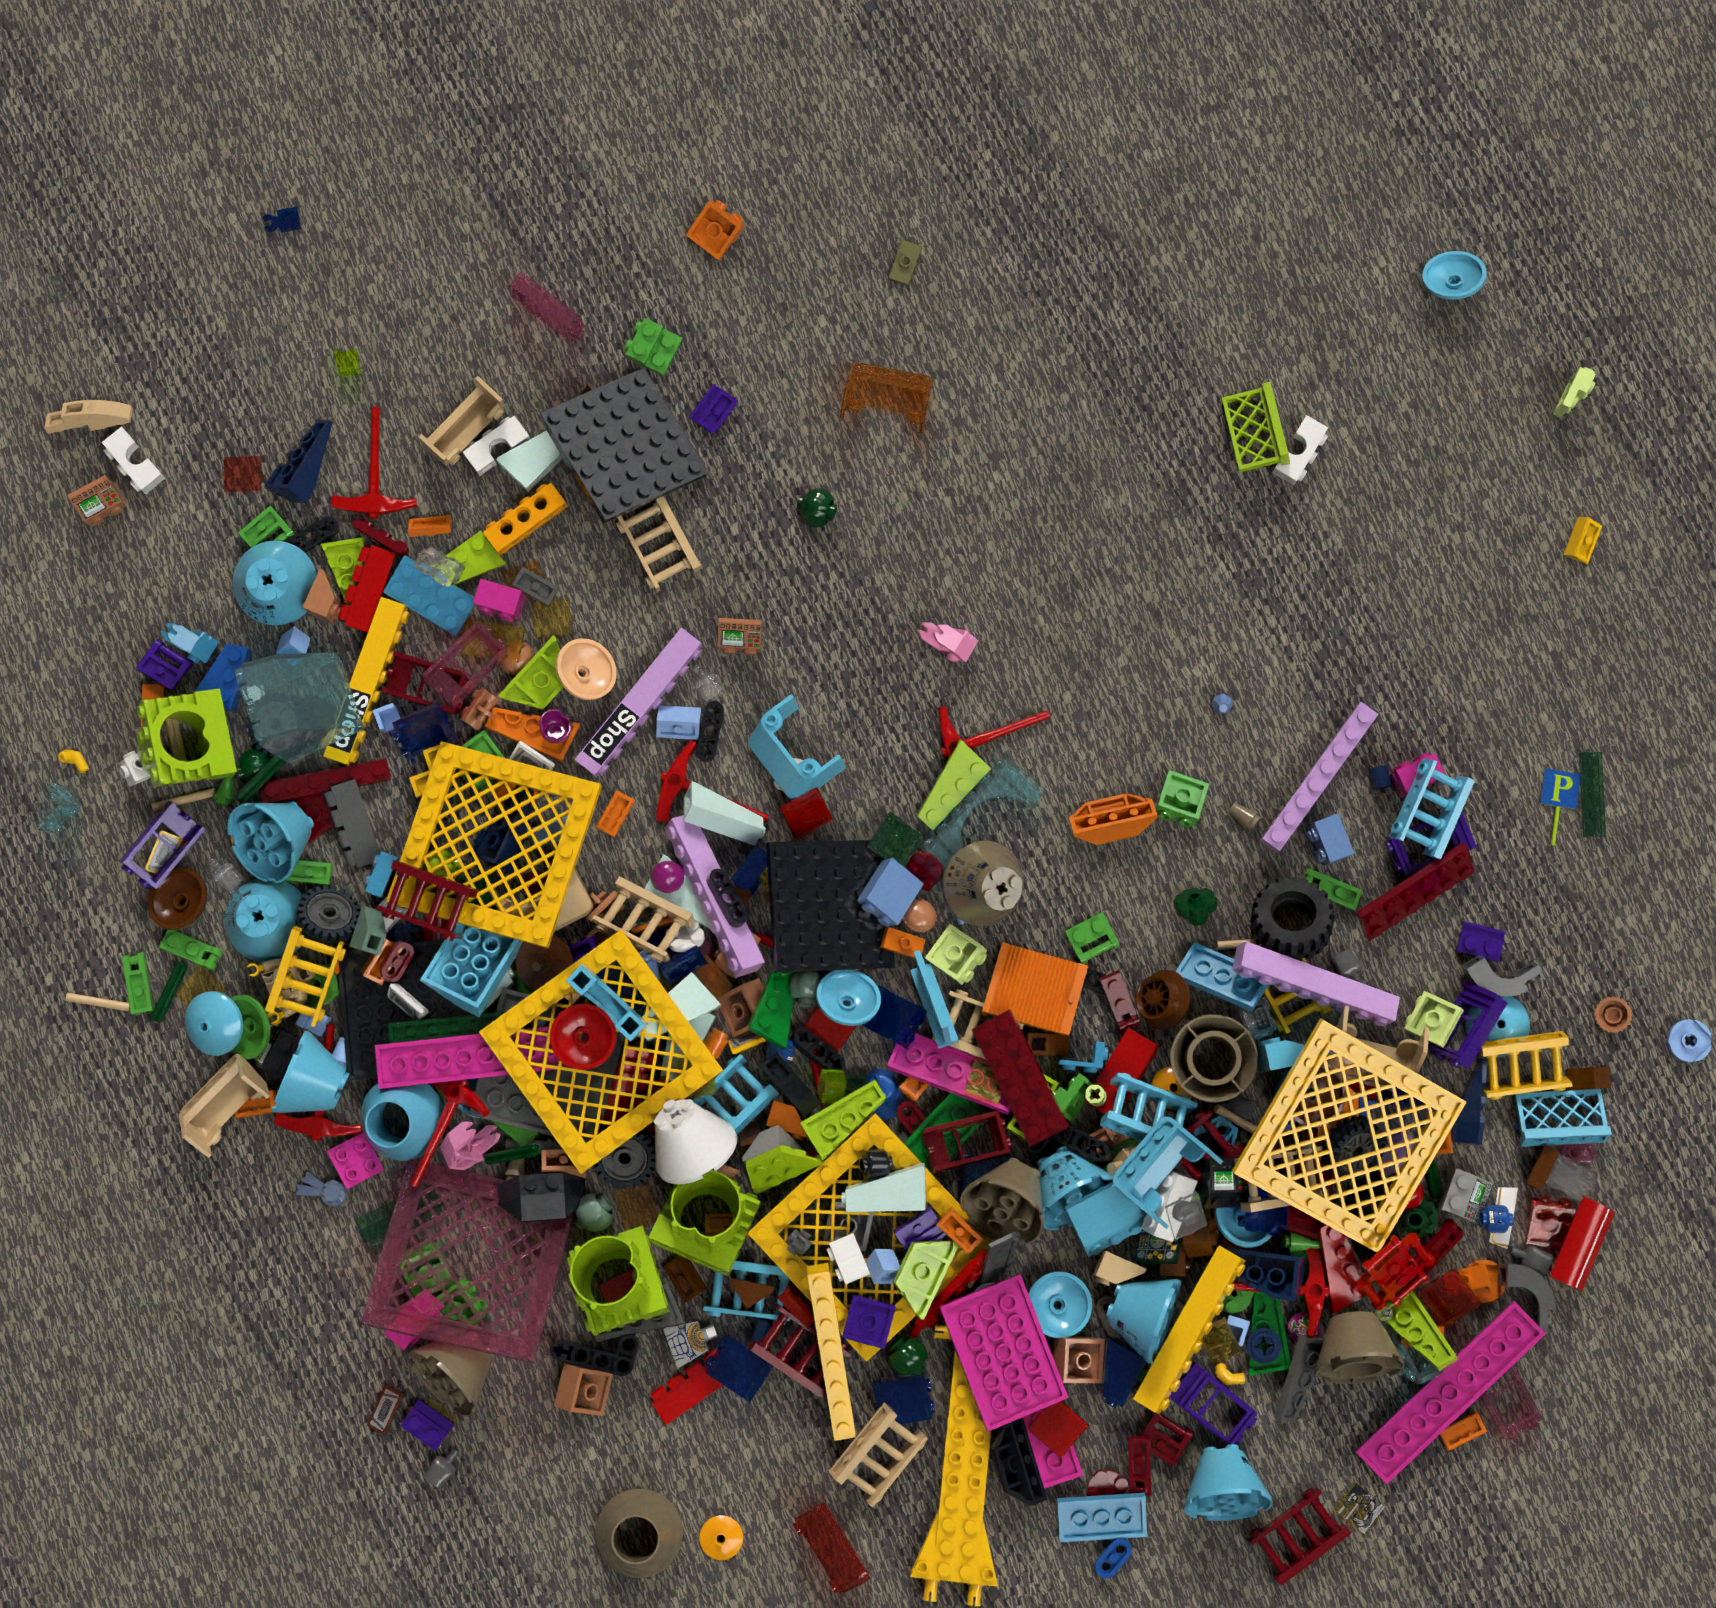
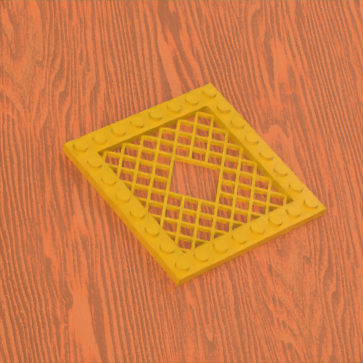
M441 741L400 861L422 869L425 862L428 872L431 873L444 867L448 874L445 878L455 881L454 877L464 872L468 879V882L464 883V885H471L475 889L474 883L484 878L488 887L479 891L476 896L481 906L468 903L476 899L469 897L464 902L457 923L549 948L602 785ZM456 769L461 770L458 773L454 774ZM468 772L481 776L472 781ZM465 774L469 783L459 788L455 779ZM488 777L500 780V782L492 786ZM485 779L489 788L479 793L474 784ZM452 782L456 790L448 794ZM508 783L519 785L521 787L512 791ZM505 784L509 793L498 798L495 789ZM472 786L476 795L465 800L461 792ZM528 788L541 792L531 796ZM525 790L529 799L518 804L514 795ZM492 792L495 801L485 806L481 797ZM459 794L462 803L452 808L448 799ZM548 794L560 796V798L552 802ZM545 795L549 804L538 809L534 800ZM511 797L516 806L505 811L501 802ZM478 799L482 808L472 813L468 804ZM568 799L573 800L572 805H570ZM565 800L569 809L558 815L554 806ZM444 802H446L449 810L441 814ZM531 802L535 812L525 817L521 807ZM498 804L502 813L491 818L488 809ZM465 806L469 815L458 820L455 811ZM552 808L556 817L545 822L541 813ZM518 810L522 819L512 824L507 815ZM485 812L489 821L478 826L474 817ZM452 814L455 823L445 828L441 819ZM538 815L542 824L531 829L528 820ZM566 815H568L567 820H566V823H565V826H564V824H563L561 818H563V817H565ZM505 817L522 852L485 872L467 837ZM471 819L475 828L465 833L461 824ZM558 820L562 830L552 835L548 825ZM439 822L442 830L434 834L437 823ZM525 823L529 831L518 837L514 828ZM458 826L462 835L451 840L448 831ZM545 828L549 837L538 842L534 833ZM445 834L449 843L438 848L434 839ZM531 835L535 845L525 850L521 840ZM561 835L559 844L557 846L554 839ZM464 839L469 848L458 854L454 844ZM551 841L556 850L545 855L541 846ZM432 842L435 850L427 854L430 843ZM451 846L455 856L445 861L441 851ZM538 848L542 857L531 862L527 853ZM471 852L475 861L465 866L460 857ZM438 854L442 863L431 868L427 859ZM525 856L529 865L518 870L514 861ZM554 856L552 865H550L547 859ZM458 860L462 868L451 874L447 865ZM545 861L549 870L538 876L534 866ZM511 863L515 872L504 877L500 868ZM478 865L482 874L471 879L467 870ZM531 868L535 878L525 883L521 873ZM497 870L502 879L491 885L487 875ZM396 873L390 891L388 893L386 903L389 902L394 885L396 883L398 877ZM409 876V879L406 878L397 903L398 907L409 908L416 889L417 878ZM518 876L522 885L511 890L507 881ZM548 876L544 886L541 879ZM538 881L542 891L531 896L527 887ZM504 883L508 893L498 898L494 888ZM432 884L424 889L417 912L429 914L436 893L429 891L436 888V885ZM524 889L529 898L518 903L514 894ZM449 891L445 894L437 918L449 921L456 899L449 896L456 892ZM491 891L495 900L484 905L480 896ZM511 896L515 905L504 910L500 901ZM541 896L540 901H539V904H538V907H537V905H536L534 899H536V898H538V897ZM531 902L535 911L524 916L520 907ZM498 904L501 911L493 910L489 907ZM517 909L521 917L509 913Z
M622 929L479 1031L580 1174L651 1124L663 1109L665 1102L669 1100H684L723 1071ZM617 960L621 967L610 964ZM581 964H585L595 974L606 968L604 979L601 980L605 984L619 985L617 992L619 997L622 986L634 987L632 1000L621 999L625 1002H630L633 1010L634 1003L646 1005L645 1017L642 1018L646 1022L659 1023L657 1035L645 1033L646 1027L638 1034L641 1035L640 1048L628 1046V1039L625 1038L619 1076L562 1067L560 1060L558 1066L546 1064L548 1052L554 1053L553 1050L549 1049L550 1030L555 1020L556 1006L563 1008L572 1006L573 995L579 993L566 980ZM609 968L621 970L619 982L607 980ZM624 971L634 984L623 983ZM637 989L647 1002L635 1000ZM570 994L568 1005L558 1004L560 1000ZM585 997V1002H584V1004H588V998H587V997ZM552 1007L551 1018L540 1016ZM649 1007L652 1008L659 1019L648 1018ZM538 1019L550 1021L548 1033L536 1031ZM534 1020L533 1031L522 1029ZM662 1024L672 1037L661 1036ZM517 1032L516 1040L514 1043L510 1036ZM520 1032L532 1034L530 1046L518 1044ZM583 1032L579 1034V1040L581 1041ZM535 1035L547 1036L546 1048L534 1047ZM645 1036L657 1038L655 1050L643 1048ZM660 1039L672 1040L670 1053L658 1051ZM675 1042L685 1055L673 1053ZM519 1048L530 1049L528 1061ZM627 1049L639 1051L637 1063L625 1061ZM533 1050L545 1052L543 1064L531 1062ZM642 1051L654 1053L652 1065L640 1064ZM657 1054L669 1056L668 1068L656 1066ZM673 1056L685 1058L683 1070L671 1069ZM689 1060L693 1066L686 1070L687 1061ZM624 1064L636 1066L635 1078L623 1077ZM531 1065L542 1067L541 1078H539ZM640 1067L652 1069L650 1081L638 1079ZM546 1068L558 1069L556 1082L544 1080ZM655 1069L667 1071L665 1083L653 1081ZM561 1070L573 1072L571 1084L559 1082ZM576 1072L588 1074L586 1086L574 1085ZM670 1072L682 1073L668 1083ZM591 1075L603 1076L602 1089L590 1087ZM607 1077L619 1079L617 1091L605 1089ZM622 1080L634 1081L632 1094L620 1092ZM637 1082L649 1084L647 1096L635 1094ZM544 1083L555 1085L553 1096ZM652 1084L664 1086L651 1096ZM558 1085L570 1087L569 1099L557 1098ZM574 1088L586 1090L584 1102L572 1100ZM589 1090L601 1092L599 1104L587 1102ZM604 1093L616 1094L614 1106L602 1105ZM619 1095L631 1097L630 1109L618 1107ZM635 1097L646 1099L633 1109ZM557 1101L568 1102L566 1114ZM571 1103L583 1105L581 1117L569 1115ZM586 1105L598 1107L597 1119L584 1118ZM602 1108L614 1110L612 1122L600 1120ZM617 1110L628 1112L615 1122ZM570 1119L581 1120L579 1132ZM584 1121L596 1123L594 1135L582 1133ZM599 1123L611 1125L597 1135ZM582 1136L590 1137L593 1139L586 1143Z
M1320 1018L1232 1172L1369 1249L1378 1252L1389 1237L1464 1108L1466 1101ZM1330 1050L1336 1052V1053L1327 1055ZM1341 1056L1353 1063L1343 1066ZM1337 1057L1339 1068L1329 1070L1327 1060ZM1323 1063L1325 1072L1316 1074ZM1355 1067L1357 1078L1347 1081L1345 1070ZM1360 1067L1371 1072V1074L1361 1076ZM1341 1072L1343 1082L1332 1085L1330 1075ZM1326 1076L1328 1087L1318 1089L1315 1079ZM1377 1076L1389 1084L1379 1086ZM1373 1078L1375 1088L1365 1091L1363 1080ZM1312 1082L1314 1091L1305 1093ZM1359 1082L1361 1092L1350 1095L1348 1085ZM1344 1086L1346 1097L1336 1100L1333 1089ZM1395 1087L1401 1089L1402 1091L1408 1094L1397 1097ZM1391 1088L1393 1098L1383 1101L1381 1091ZM1330 1091L1332 1101L1321 1104L1319 1094ZM1377 1092L1379 1103L1368 1106L1366 1095ZM1315 1095L1317 1106L1307 1109L1304 1098ZM1362 1097L1364 1107L1354 1110L1352 1099ZM1413 1097L1425 1104L1415 1107ZM1409 1098L1411 1108L1401 1111L1399 1101ZM1301 1101L1303 1110L1294 1113L1296 1107ZM1348 1101L1350 1111L1339 1114L1337 1104ZM1395 1103L1397 1113L1386 1116L1384 1105ZM1333 1106L1335 1116L1325 1119L1323 1108ZM1380 1107L1382 1117L1372 1120L1370 1110ZM1427 1108L1429 1118L1419 1121L1416 1111ZM1318 1110L1321 1120L1310 1123L1308 1113ZM1365 1111L1375 1151L1335 1163L1326 1123ZM1413 1113L1415 1123L1404 1126L1402 1115ZM1304 1114L1306 1125L1295 1128L1293 1117ZM1398 1117L1400 1127L1390 1130L1388 1120ZM1288 1121H1290L1291 1130L1283 1132ZM1384 1122L1386 1132L1375 1135L1373 1124ZM1426 1124L1421 1132L1420 1125ZM1322 1125L1324 1135L1314 1138L1311 1128ZM1416 1127L1418 1137L1408 1140L1405 1130ZM1307 1129L1309 1140L1299 1142L1297 1132ZM1401 1132L1404 1142L1393 1145L1391 1134ZM1293 1134L1295 1144L1284 1147L1282 1137ZM1387 1136L1389 1146L1379 1149L1376 1139ZM1325 1139L1328 1150L1317 1153L1315 1142ZM1277 1140H1279L1280 1149L1272 1151ZM1415 1143L1410 1151L1409 1144ZM1311 1144L1313 1154L1302 1157L1300 1147ZM1405 1146L1407 1156L1396 1159L1394 1149ZM1296 1148L1298 1159L1288 1162L1285 1151ZM1390 1151L1393 1161L1382 1164L1380 1153ZM1282 1153L1284 1163L1273 1166L1271 1156ZM1329 1154L1331 1164L1320 1167L1318 1157ZM1376 1155L1378 1165L1368 1168L1365 1158ZM1314 1158L1317 1169L1306 1172L1304 1161ZM1266 1159L1268 1160L1269 1167L1264 1164ZM1362 1160L1364 1170L1353 1173L1351 1162ZM1404 1162L1399 1170L1398 1163ZM1300 1163L1302 1173L1291 1176L1289 1166ZM1347 1164L1349 1174L1338 1177L1336 1167ZM1394 1165L1396 1175L1385 1178L1383 1168ZM1285 1167L1287 1177L1275 1170ZM1333 1169L1335 1179L1324 1182L1322 1171ZM1379 1170L1382 1180L1371 1183L1369 1172ZM1318 1173L1320 1183L1309 1186L1307 1176ZM1365 1174L1367 1184L1356 1187L1354 1177ZM1303 1178L1305 1187L1293 1180ZM1350 1179L1353 1189L1342 1192L1340 1181ZM1393 1181L1390 1187L1388 1188L1387 1182ZM1336 1183L1338 1193L1327 1196L1325 1186ZM1383 1184L1385 1194L1374 1197L1372 1187ZM1321 1188L1323 1197L1311 1190ZM1368 1189L1371 1199L1360 1202L1358 1191ZM1354 1193L1356 1203L1345 1206L1343 1196ZM1339 1198L1341 1207L1329 1200ZM1381 1200L1379 1206L1377 1207L1376 1201ZM1372 1203L1374 1213L1363 1216L1361 1206ZM1357 1208L1359 1217L1347 1210Z
M876 1113L826 1158L824 1164L811 1172L747 1232L811 1302L807 1276L808 1265L803 1260H814V1265H817L818 1260H830L832 1281V1276H837L836 1273H833V1261H831L830 1257L818 1256V1245H829V1243L833 1242L834 1230H846V1236L849 1235L850 1215H870L868 1212L835 1211V1199H842V1195H835L836 1183H848V1186H850L851 1184L863 1182V1180H851L852 1168H859V1165L853 1164L873 1145L878 1149H884L888 1156L892 1157L894 1165L892 1169L895 1171L921 1163ZM925 1167L926 1209L929 1203L938 1212L935 1215L940 1220L952 1206L968 1221L969 1216L965 1211L962 1212L958 1201ZM849 1169L848 1180H837ZM833 1184L832 1195H821ZM820 1198H832V1210H819ZM817 1199L816 1210H805ZM878 1211L874 1212L873 1215L893 1216L894 1230L896 1229V1216H906L910 1220L919 1213H912V1211H909V1213ZM801 1213L800 1225H791L790 1223ZM804 1213H816V1225H803ZM819 1214H832L831 1226H820ZM835 1214H847V1226H834ZM785 1228V1234L783 1239L779 1235V1233ZM788 1228H800V1231L803 1228L816 1229L815 1241H811L812 1244H815V1256H801L800 1254L794 1256L787 1250L789 1245L785 1241L788 1237ZM819 1229H831V1241H818ZM893 1231L892 1250L895 1253V1247H903V1245L895 1244L896 1235ZM983 1235V1240L969 1255L958 1246L935 1297L949 1285L969 1261L975 1258L982 1249L986 1250L988 1244L994 1242V1240ZM897 1259L899 1263H902L903 1259ZM862 1277L860 1278V1289H847L848 1284L845 1283L844 1288H833V1292H844V1304L834 1294L840 1334L843 1335L849 1313L848 1308L851 1305L847 1304V1292L860 1293L859 1296L863 1297V1293H875L876 1301H878V1293L890 1294V1304L893 1305L894 1294H901L899 1290H894V1283L891 1284V1290H878L879 1284H875V1289H863ZM904 1297L894 1304L896 1308L887 1342L916 1316ZM846 1339L866 1362L881 1349Z

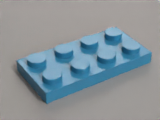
M406 555L403 556L383 591L454 636L459 634L475 606L473 603L475 597Z
M1195 942L1175 971L1185 979L1187 984L1251 1012L1268 987V985L1259 983L1257 979L1244 978L1239 973L1232 971L1233 958Z
M1145 1493L1057 1498L1059 1542L1147 1537Z

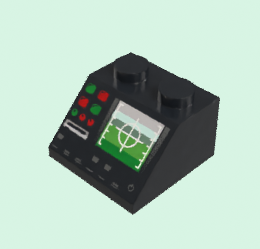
M270 1023V1040L266 1050L260 1056L246 1060L283 1079L301 1038Z
M1208 1158L1195 1189L1203 1207H1241L1240 1203L1246 1202L1249 1196V1187L1247 1180L1232 1172L1236 1164L1234 1161L1236 1158H1220L1223 1160L1221 1165L1213 1158Z

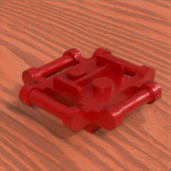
M1416 1233L1408 1234L1401 1241L1394 1235L1389 1239L1390 1242L1370 1260L1362 1263V1267L1366 1272L1357 1280L1356 1285L1361 1291L1365 1292L1376 1310L1384 1309L1388 1299L1397 1308L1402 1304L1401 1301L1417 1286L1429 1280L1422 1269L1433 1265L1435 1258L1425 1250ZM1410 1247H1413L1420 1256L1416 1260L1407 1251ZM1372 1281L1381 1290L1378 1294L1371 1287Z

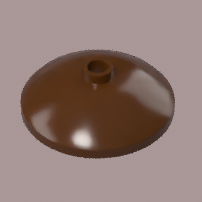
M174 868L157 889L151 888L149 892L147 906L150 917L157 925L167 930H180L188 927L199 918L207 902L206 883L197 872L189 868Z
M1323 1063L1316 1074L1325 1072ZM1327 1064L1329 1070L1335 1069L1331 1065ZM1340 1072L1330 1075L1332 1085L1343 1082ZM1326 1076L1315 1079L1318 1089L1328 1087ZM1312 1082L1310 1083V1085H1309V1087H1308V1089L1311 1088V1092L1314 1091V1090H1313V1086H1312ZM1344 1086L1333 1089L1336 1100L1346 1097ZM1330 1091L1319 1094L1321 1104L1332 1101ZM1315 1095L1304 1098L1307 1109L1317 1106ZM1301 1101L1296 1107L1294 1113L1303 1110ZM1345 1102L1337 1104L1339 1114L1341 1113L1345 1105ZM1333 1106L1323 1108L1325 1119L1335 1116ZM1318 1110L1308 1113L1310 1123L1321 1120ZM1304 1114L1293 1117L1296 1122L1306 1125Z

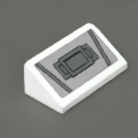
M519 741L509 758L513 761L553 771L555 766L553 762L522 741Z
M393 983L389 986L388 998L415 1021L423 1020L429 1013L427 1008L399 984Z

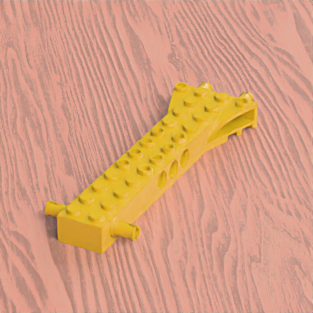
M935 1324V1331H943L944 1333L934 1332V1339L951 1340L947 1327ZM955 1348L939 1506L926 1539L911 1569L910 1577L923 1578L925 1580L922 1599L924 1601H929L930 1592L931 1602L937 1601L938 1582L941 1580L967 1583L969 1588L966 1605L973 1606V1597H975L974 1605L981 1606L982 1586L998 1587L983 1521L991 1431H986Z

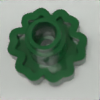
M1198 888L1186 889L1183 891V894L1176 895L1173 900L1177 915L1187 918L1190 924L1194 926L1206 923L1208 912H1214L1218 906L1214 891L1208 888L1201 890Z
M1423 1196V1200L1418 1207L1402 1212L1396 1226L1400 1232L1406 1231L1407 1235L1416 1233L1419 1238H1422L1424 1232L1432 1233L1436 1227L1437 1219L1435 1216L1438 1210L1432 1200L1425 1201ZM1412 1214H1419L1420 1217L1413 1218Z

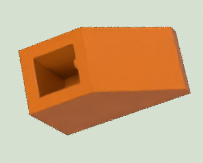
M773 1101L766 1126L771 1128L779 1125L786 1132H790L792 1138L801 1141L803 1137L808 1138L800 1125L802 1120L796 1108Z

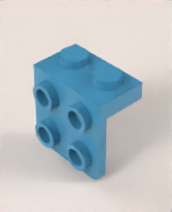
M1094 1042L1092 1063L1058 1060L1057 1065L1062 1066L1061 1070L1074 1071L1076 1067L1083 1068V1072L1097 1073V1069L1103 1068V1061L1107 1060L1108 1047H1104L1105 1042Z

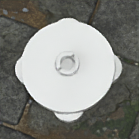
M695 921L691 929L686 926L681 927L670 943L669 948L675 952H688L698 948L705 940L704 931L700 928L699 923Z

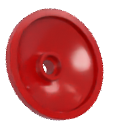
M575 1004L567 1007L555 1018L550 1030V1044L556 1057L566 1066L579 1070L592 1069L605 1062L611 1055L616 1042V1031L611 1018L601 1008L591 1004ZM581 1032L587 1034L585 1041L579 1040L578 1036Z

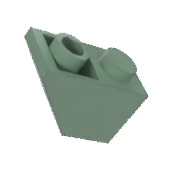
M362 905L349 947L380 956L386 937L382 911Z

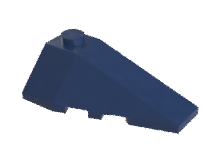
M317 420L302 437V445L294 451H290L288 462L283 467L277 466L264 488L293 503H306L312 496V491L317 483L332 422L330 420Z
M516 785L515 788H514L512 791H514L515 789H517V788H519V787H521V786ZM528 788L531 796H533L534 789ZM525 790L514 795L518 804L529 799ZM511 797L503 802L505 811L516 806ZM531 802L521 807L525 817L530 814ZM518 810L507 815L512 824L522 819ZM505 817L492 823L486 831L482 830L473 846L478 859L493 866H497L522 852ZM525 823L514 828L518 837L526 833L527 827ZM525 839L521 840L523 846ZM518 858V859H516V860L514 861L515 864H516V866H517L518 861H519L520 858ZM511 863L500 868L510 873L514 872Z
M1486 1058L1478 1059L1461 1095V1099L1466 1101V1104L1450 1130L1452 1142L1482 1145L1485 1116L1481 1115V1110L1486 1101V1097L1482 1093V1089L1486 1086L1487 1078Z
M1223 1247L1246 1260L1244 1262L1245 1269L1240 1277H1236V1280L1273 1299L1297 1300L1304 1276V1257Z

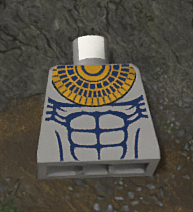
M699 1320L663 1328L677 1368L708 1351L707 1341L718 1337L714 1324L701 1328Z

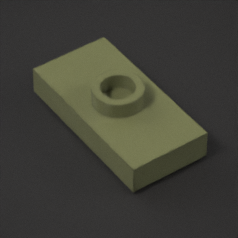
M902 240L888 280L908 287L922 246Z

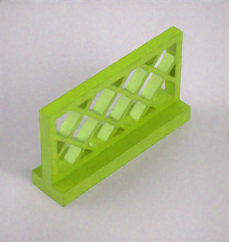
M1271 382L1263 383L1262 388L1222 398L1240 472L1280 462L1282 466L1290 464L1289 453ZM1261 396V401L1257 406L1248 402L1251 397ZM1237 401L1241 405L1237 411L1228 408L1227 403ZM1245 406L1254 410L1249 418L1240 414ZM1258 412L1266 416L1262 424L1253 420ZM1237 417L1245 421L1241 429L1233 426ZM1249 424L1258 428L1253 436L1244 432ZM1262 430L1270 434L1266 442L1257 438ZM1241 435L1250 439L1246 447L1237 444ZM1254 442L1263 446L1258 454L1249 450ZM1268 448L1275 452L1276 457L1266 459L1262 457V454ZM1246 453L1254 457L1251 463L1242 465L1241 460Z

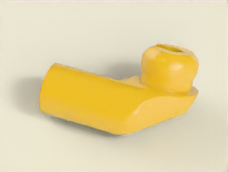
M65 749L58 754L60 762L75 764L80 774L89 770L86 761L79 751Z
M1219 1363L1215 1366V1376L1223 1384H1245L1244 1373L1232 1374L1226 1369L1224 1363Z

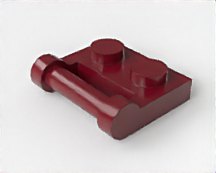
M1161 1411L1160 1414L1153 1412L1140 1436H1151V1452L1174 1466L1194 1432L1190 1429L1182 1428L1162 1415ZM1157 1422L1182 1437L1181 1441L1177 1443L1154 1428Z

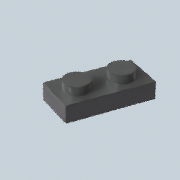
M524 567L521 568L512 584L513 587L549 607L560 589L558 586Z

